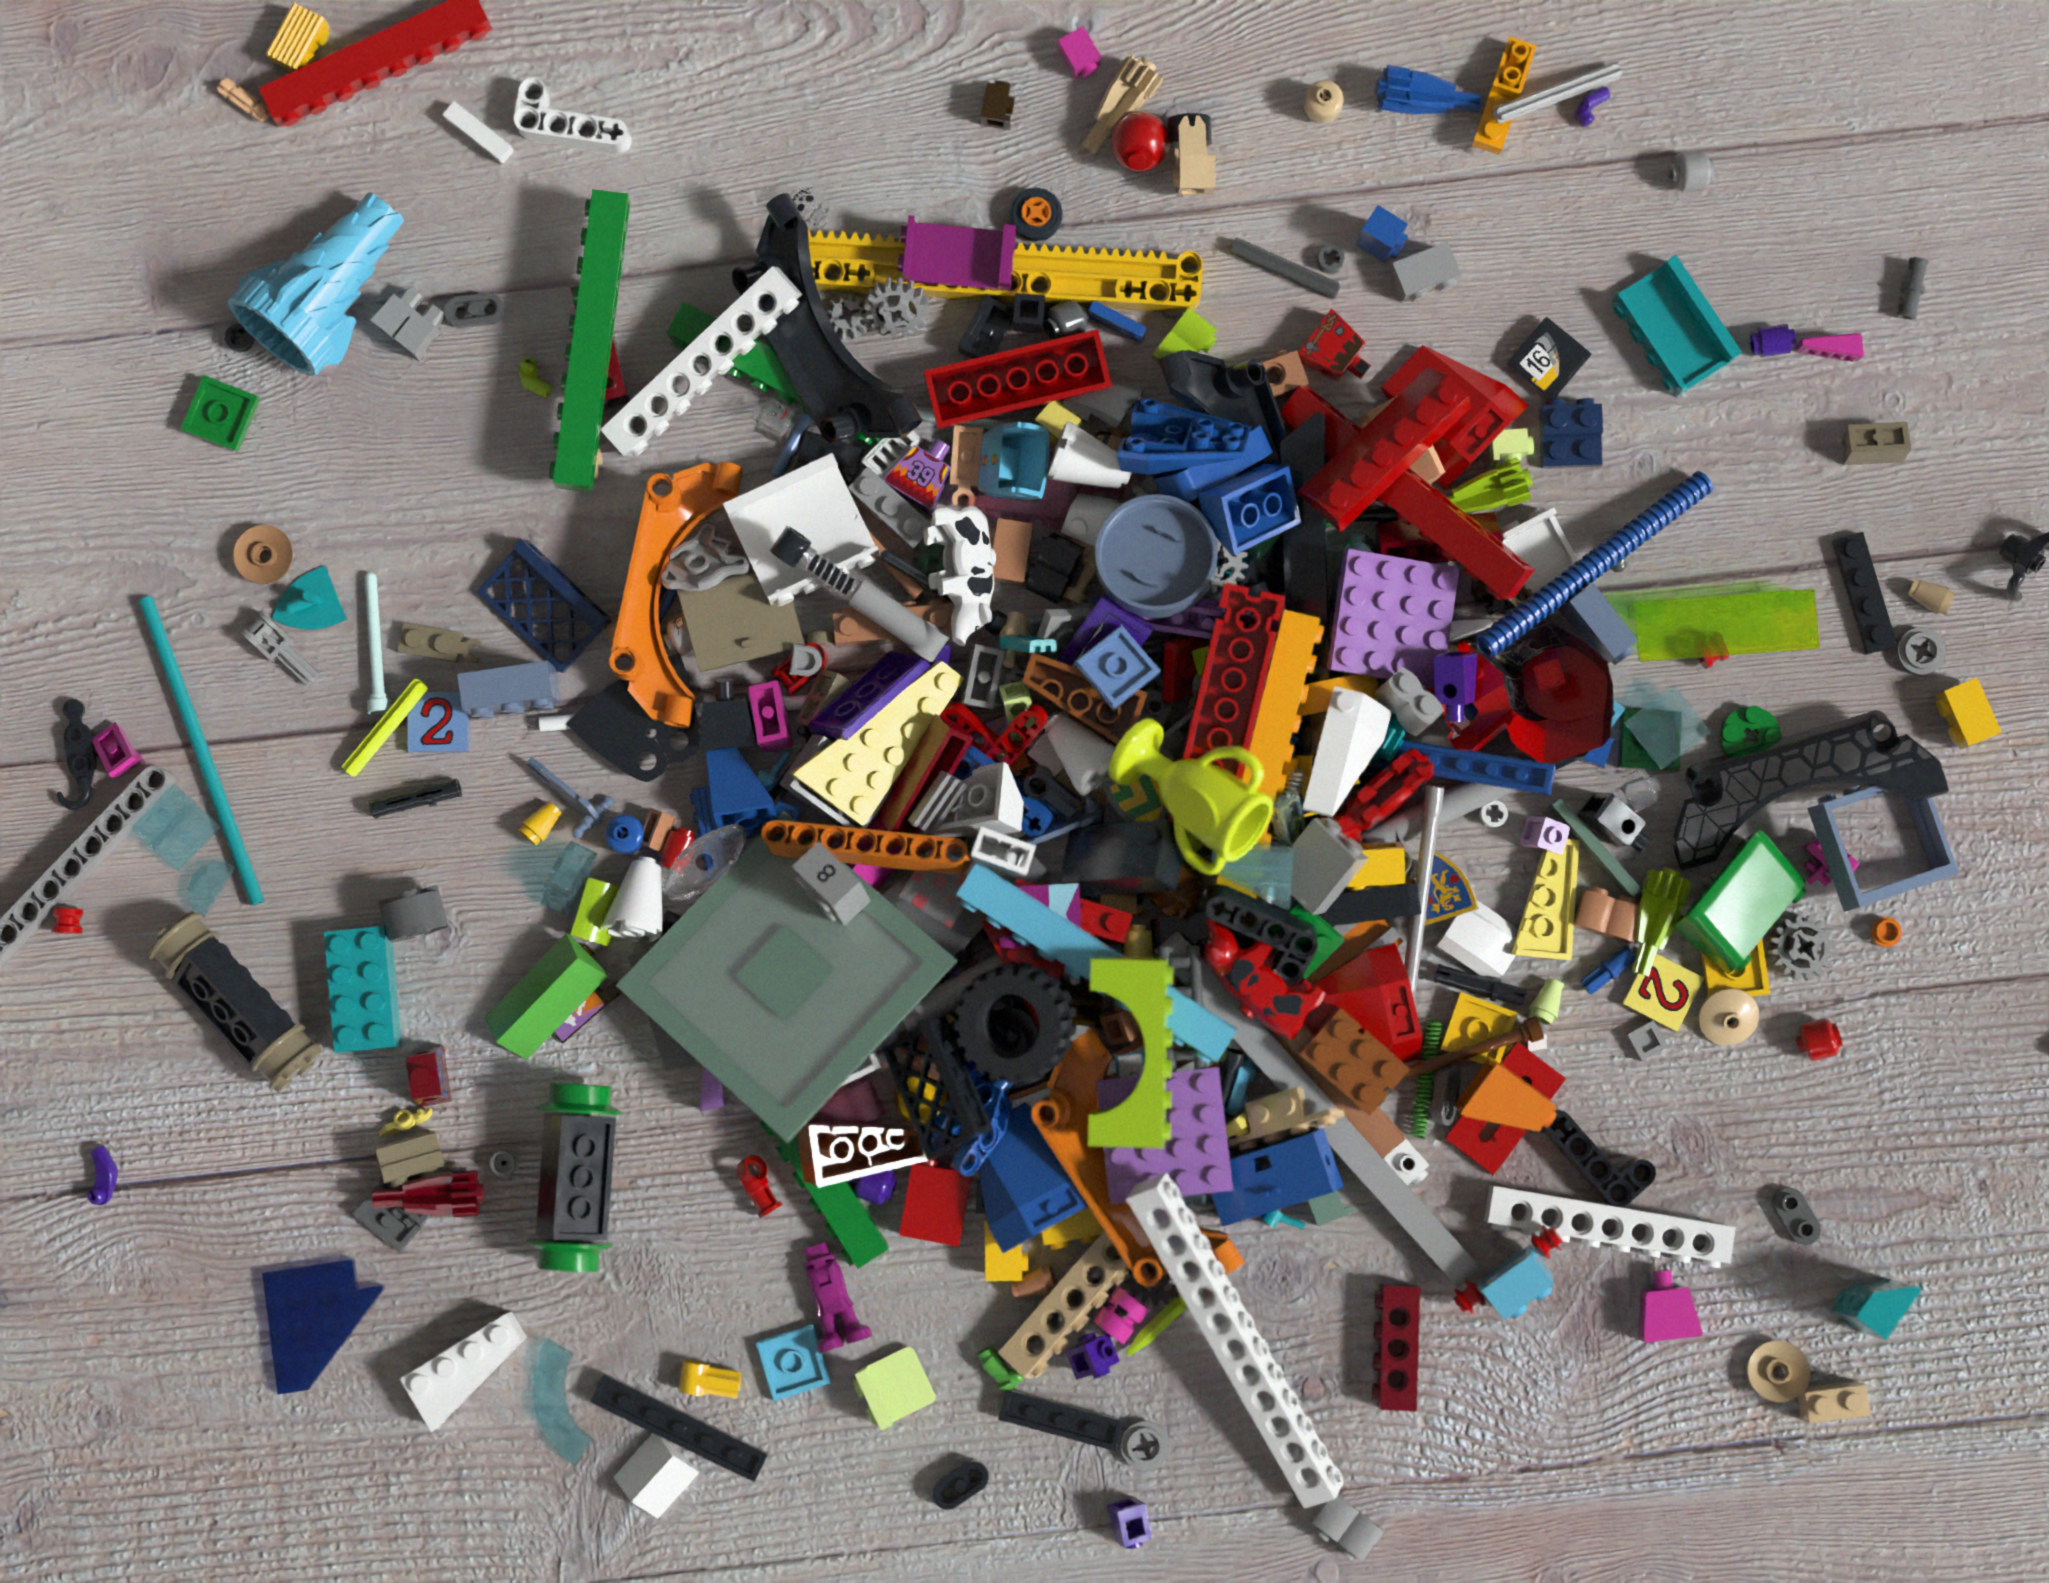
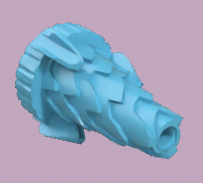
M368 192L348 215L340 218L324 235L319 232L300 254L295 251L287 261L279 260L252 271L238 282L239 288L227 300L229 309L251 336L270 353L294 370L305 375L315 376L326 365H338L348 349L354 326L357 322L353 316H347L344 312L361 295L358 289L373 274L375 263L390 247L387 243L404 222L403 217L382 199L376 197L374 193Z

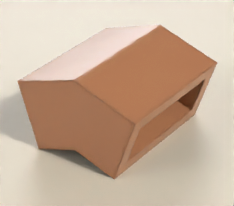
M649 808L643 824L644 841H642L641 845L661 852L670 830L674 828L677 818Z

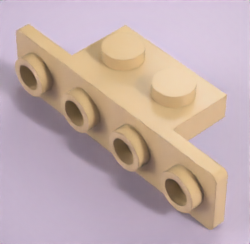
M1295 1087L1245 1103L1251 1133L1228 1140V1147L1238 1148L1239 1152H1249L1257 1149L1256 1144L1262 1142L1274 1144L1283 1141V1136L1291 1134V1136L1307 1134L1310 1132L1309 1128L1318 1125V1128L1333 1126L1336 1124V1119L1345 1117L1344 1110L1330 1108L1309 1115L1303 1088Z

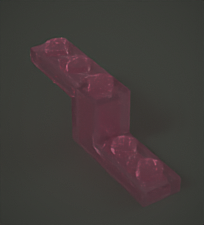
M1047 478L1042 499H1038V503L979 495L977 509L981 510L986 518L998 519L1002 515L1010 516L1014 521L1030 523V519L1041 520L1042 525L1059 527V524L1064 523L1067 517L1070 489H1075L1076 494L1094 495V492L1105 493L1106 498L1122 500L1123 496L1130 495L1132 479H1129L1127 485L1121 484L1120 488L1117 489L1056 481Z

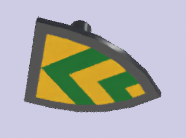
M1143 774L1138 780L1129 785H1119L1112 779L1102 784L1109 802L1127 822L1165 819L1167 808L1160 797L1159 783L1148 775Z

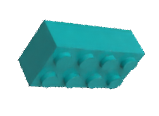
M385 926L324 932L334 1053L402 1047L393 943L390 942L387 936Z

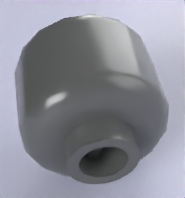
M1065 300L1046 311L1043 322L1044 329L1052 340L1083 333L1087 330L1089 314L1084 305L1078 304L1074 300Z

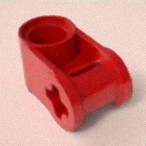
M816 643L806 644V646H812L820 651L822 657L821 668L825 669L829 661L826 650ZM790 656L779 663L771 671L773 677L777 676L788 689L786 693L792 696L806 686L820 672V669L811 676L790 674L794 678V681H792L787 675V671L790 673L792 658Z

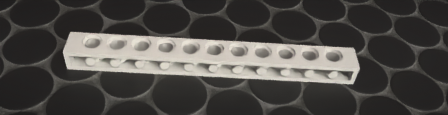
M1167 1173L1136 1184L1126 1200L1303 1508L1336 1499L1343 1485L1341 1472L1332 1463L1325 1444L1320 1442L1310 1418L1304 1414L1299 1405L1297 1395L1288 1386L1281 1367L1276 1365L1266 1341L1260 1337L1254 1326L1253 1318L1244 1309L1237 1290L1231 1286L1222 1264L1216 1260L1212 1253L1208 1239L1202 1235L1195 1223L1193 1213L1187 1209L1180 1197L1177 1185L1171 1181Z

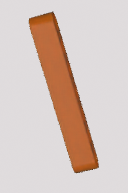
M772 820L766 823L761 831V836L769 851L773 855L801 858L819 841L841 863L946 874H962L971 865V857L965 843L957 838L783 820ZM784 834L780 841L771 842L775 835ZM813 837V841L810 844L801 845L803 839ZM834 841H843L840 847L830 848ZM866 843L873 844L869 850L860 851L862 845ZM893 847H903L899 853L889 854ZM923 850H933L928 857H919ZM955 852L963 853L960 859L955 861L949 860L951 854Z

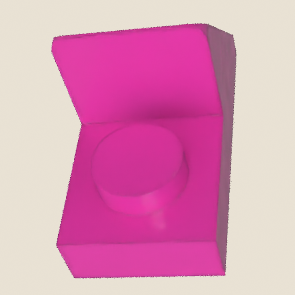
M116 722L92 739L108 775L112 778L122 777L144 760L131 746L123 728Z

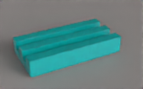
M1008 635L1000 637V648L1024 652H1056V641L1054 639L1029 635Z

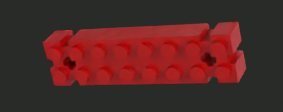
M1223 582L1218 606L1225 608L1222 619H1214L1181 760H1199L1207 752L1217 747L1235 746L1246 751L1249 750L1277 634L1275 631L1270 630L1272 619L1280 621L1285 596L1259 590L1258 597L1248 595V587ZM1250 610L1251 616L1255 618L1254 624L1249 623V627H1243V622L1239 620L1240 614L1245 615L1244 611ZM1218 758L1211 762V764L1242 779L1245 765L1234 758ZM1168 812L1167 820L1174 824V817Z

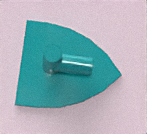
M324 565L312 570L292 583L278 601L272 619L288 627L301 630H319L346 621V615L326 566Z

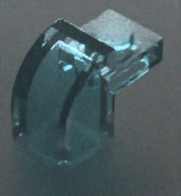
M570 841L559 855L544 885L546 890L541 903L568 916L574 908L580 888L591 874L598 853L574 841Z

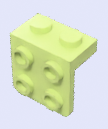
M911 1346L894 1352L857 1370L855 1373L856 1380L853 1381L855 1390L860 1398L865 1396L870 1406L866 1409L867 1415L872 1425L878 1424L880 1430L892 1426L894 1421L933 1403L936 1399L934 1390L918 1356Z

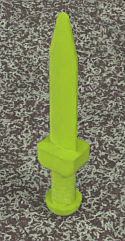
M1181 1294L1180 1299L1175 1297L1170 1302V1305H1167L1137 1334L1126 1351L1128 1356L1149 1345L1186 1308L1189 1309Z

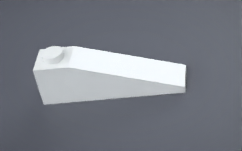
M1334 686L1302 810L1328 817L1334 816L1360 774L1365 770L1377 749L1384 742L1392 711L1364 693Z
M1001 762L981 766L973 770V775L963 781L967 787L934 835L922 829L919 834L940 837L978 836L981 827L1001 834L1021 831L1024 802L1008 764Z

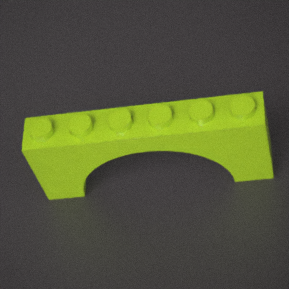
M1094 956L1090 959V990L1112 995L1125 1004L1133 1013L1144 1037L1145 1064L1141 1079L1129 1097L1114 1107L1091 1111L1088 1116V1146L1164 1148L1166 1140H1171L1172 1126L1171 1121H1166V1109H1171L1172 1090H1166L1167 1078H1172V1059H1167V1047H1172L1173 1029L1167 1028V1016L1173 1015V997H1168V984L1173 985L1174 968L1173 966H1168V958Z

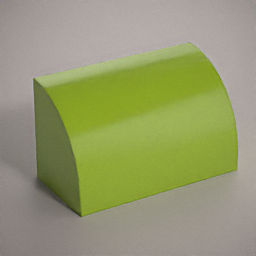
M588 877L570 935L609 947L612 935L608 934L609 928L603 930L602 925L620 887Z

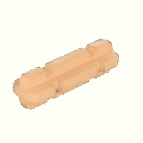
M225 78L220 81L217 87L219 94L225 98L229 96V101L249 114L251 112V116L259 122L266 121L269 118L270 112L264 103L261 102L259 104L257 98L240 86L236 88L237 84L230 79Z

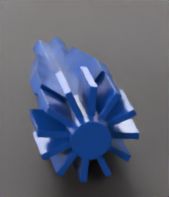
M1387 65L1383 69V76L1377 79L1375 86V95H1377L1378 100L1377 108L1401 114L1448 113L1449 108L1477 112L1481 108L1482 95L1456 91L1455 84L1426 72L1411 71L1409 68Z

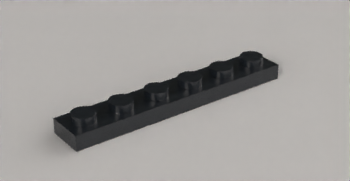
M606 1373L603 1374L590 1400L591 1403L752 1482L756 1481L769 1454Z

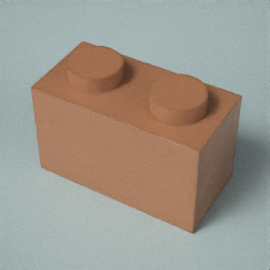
M998 518L997 526L991 525L989 533L990 543L993 544V549L996 553V562L993 566L994 582L1024 587L1033 534V523Z

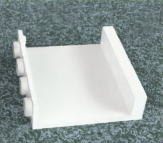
M833 453L723 503L725 511L771 606L776 603L778 606H783L794 600L793 595L802 591L805 594L811 593L822 586L821 582L824 581L823 579L819 581L817 575L812 576L810 570L805 571L797 565L795 568L789 566L770 552L771 547L786 525L808 538L812 542L811 548L813 547V549L817 550L818 555L822 554L824 559L829 558L831 564L836 563V567L839 569L843 568V572L846 574L849 573V569L857 565L860 568L871 565L876 561L875 557L879 555V549L875 546L846 486Z

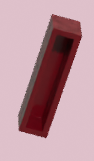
M935 713L877 815V818L889 831L919 834L921 831L918 826L916 827L908 821L909 817L942 770L953 775L973 740V737L959 723Z

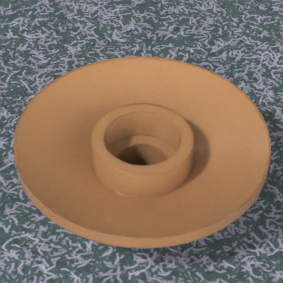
M257 525L243 532L236 541L233 551V559L238 572L244 578L256 584H270L281 579L289 571L294 556L293 546L287 535L280 529L270 525ZM269 551L271 553L270 559L262 561V554Z

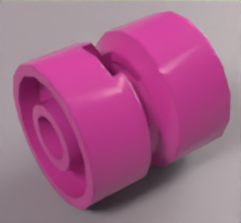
M1118 1286L1108 1299L1110 1305L1108 1307L1103 1306L1093 1321L1113 1338L1124 1344L1134 1331L1132 1325L1134 1323L1140 1324L1149 1312V1309L1122 1287ZM1121 1307L1128 1311L1125 1319L1117 1313Z

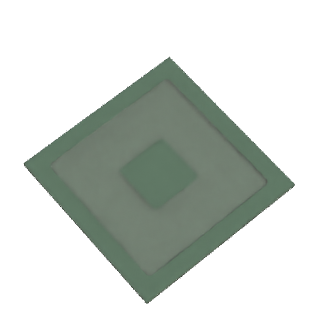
M784 810L776 819L796 822ZM760 834L616 984V987L788 1143L954 966L957 960L845 863L842 864L861 882L871 901L845 926L838 919L832 922L821 911L819 904L816 901L811 902L800 890L801 887L795 882L794 879L797 875L792 866L800 858L773 855ZM784 834L775 835L771 842L780 841ZM813 837L803 839L801 845L810 844L813 841Z

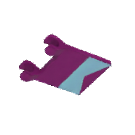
M1079 883L1016 886L1081 928ZM1012 935L999 938L1001 948L1037 947L1031 942L1026 946L1014 939Z

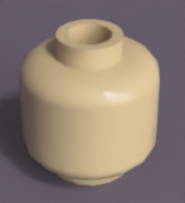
M1322 80L1309 87L1304 100V109L1311 120L1324 124L1337 118L1341 112L1344 100L1339 86L1332 81Z

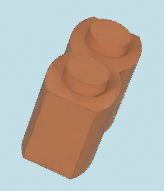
M1592 886L1590 891H1581L1574 916V927L1625 943L1634 942L1639 905H1636V899L1620 895L1618 900L1609 897V891Z

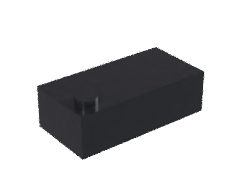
M1167 819L1087 825L1071 830L1058 883H1079L1080 896L1176 890L1183 855L1176 842L1174 824Z

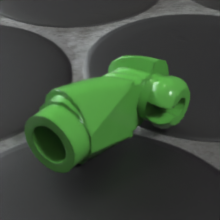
M993 1345L977 1353L981 1363L980 1366L995 1379V1382L998 1384L997 1389L1003 1391L1017 1388V1383L1023 1381L1024 1378L1014 1368L1009 1370Z

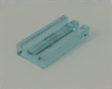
M1291 788L1286 791L1287 796L1281 795L1278 797V803L1273 801V811L1271 814L1280 852L1286 854L1296 841L1294 829L1297 839L1306 829L1298 791Z

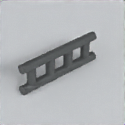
M1200 945L1188 946V955L1170 956L1169 947H1158V958H1168V966H1173V968H1189L1190 986L1174 988L1203 1006ZM1174 1041L1172 1047H1167V1059H1172V1070H1176V1061L1194 1060V1069L1207 1068V1064L1194 1054L1196 1050L1194 1047L1175 1048Z

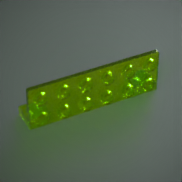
M1815 589L1633 602L1628 606V618H1635L1638 660L1640 662L1812 650L1820 647Z

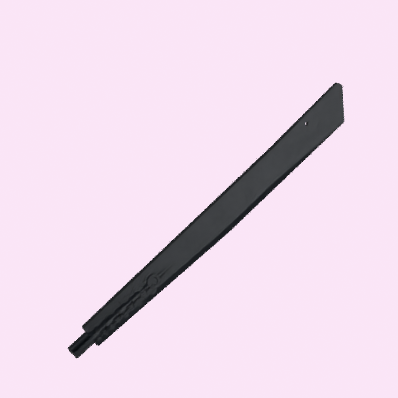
M1315 413L1280 442V465L1289 466L1301 519L1300 524L1283 531L1285 610L1320 618L1319 625L1324 626L1320 644L1314 643L1311 654L1316 656L1312 674H1306L1304 685L1331 679V670L1326 669L1330 648L1326 519L1297 492L1325 466V417L1321 413ZM1327 711L1301 716L1298 732L1294 733L1299 738V741L1295 744V756L1313 755L1312 767L1314 766ZM1320 814L1302 817V832L1313 819L1320 818Z

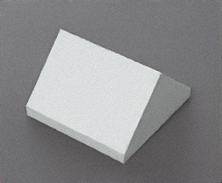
M652 1433L613 1478L632 1503L654 1517L659 1518L700 1471L664 1438Z

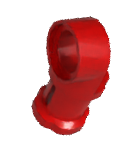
M750 1155L738 1163L736 1168L738 1178L746 1189L745 1195L752 1199L758 1209L760 1219L783 1205L781 1201L776 1200L768 1186L770 1182L766 1177L768 1172L767 1165L761 1157ZM748 1163L756 1168L757 1177H753L748 1172Z

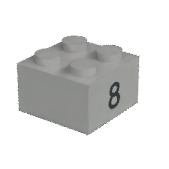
M819 841L792 866L797 875L794 880L801 887L800 890L811 902L816 901L821 907V911L832 922L838 919L845 926L871 901L861 882Z

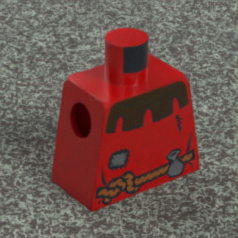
M1332 308L1298 352L1303 365L1336 381L1340 380L1346 370L1361 380L1371 367V364L1358 356L1364 347V340Z

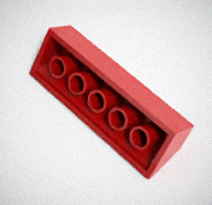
M1098 329L924 370V380L938 429L1112 388Z
M1426 368L1297 491L1298 494L1341 533L1470 409V395L1448 375Z

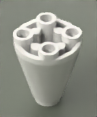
M1063 712L1057 713L1047 722L1044 728L1048 732L1047 736L1074 788L1084 797L1094 788L1099 790L1103 787L1102 784L1110 779L1107 775L1109 773L1108 767L1117 746L1070 715L1065 716Z

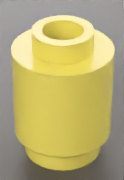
M1129 925L1125 943L1122 944V954L1125 957L1153 958L1152 931H1146V925Z

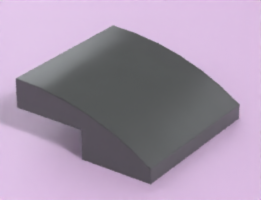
M1109 371L1112 388L1067 398L1062 405L1085 420H1088L1093 414L1114 428H1117L1133 408L1136 400L1141 398L1146 387L1126 376Z
M381 1179L375 1185L374 1190L402 1189V1185L391 1188L390 1182L383 1184ZM372 1193L353 1213L356 1219L398 1253L405 1249L432 1216L405 1212L403 1207L373 1208Z

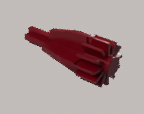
M477 1170L452 1171V1174L430 1175L404 1182L402 1189L372 1190L373 1208L403 1207L405 1212L432 1216H479L480 1202L485 1201L484 1183L479 1184Z

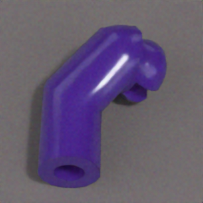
M1602 86L1584 96L1574 113L1575 120L1579 121L1582 127L1589 126L1595 120L1594 115L1591 113L1592 109L1610 99L1609 89Z

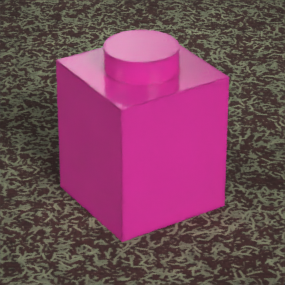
M1084 26L1058 40V51L1074 79L1080 76L1084 78L1089 77L1099 69L1101 55Z

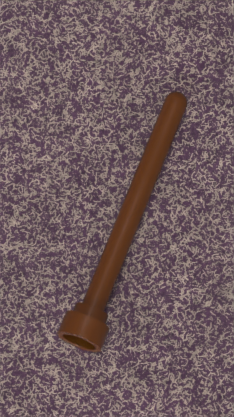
M1536 1016L1525 1019L1518 1029L1407 1066L1410 1070L1404 1078L1410 1079L1520 1040L1525 1042L1531 1041V1043L1542 1040L1544 1035L1541 1025Z

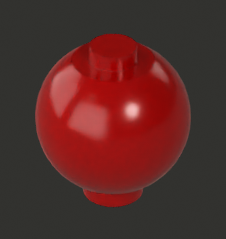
M1134 112L1126 115L1116 124L1111 136V149L1114 157L1124 168L1134 172H1146L1159 166L1166 158L1170 147L1167 127L1157 116L1148 112Z

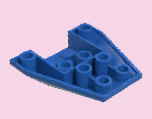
M1151 398L1136 400L1132 411L1130 437L1122 438L1117 451L1120 471L1151 475L1241 459L1245 454L1251 426L1175 405L1160 403Z
M1026 1102L1011 1109L1005 1134L978 1168L988 1228L1002 1254L1030 1240L1031 1237L1073 1214L1089 1208L1037 1125L1033 1122L1031 1117L1032 1108ZM987 1134L982 1136L981 1142L985 1139Z

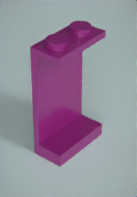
M908 215V224H902L901 243L906 244L905 253H899L898 272H903L904 282L912 280L914 283L1010 291L1016 225L1004 224L1003 231L915 223V217Z

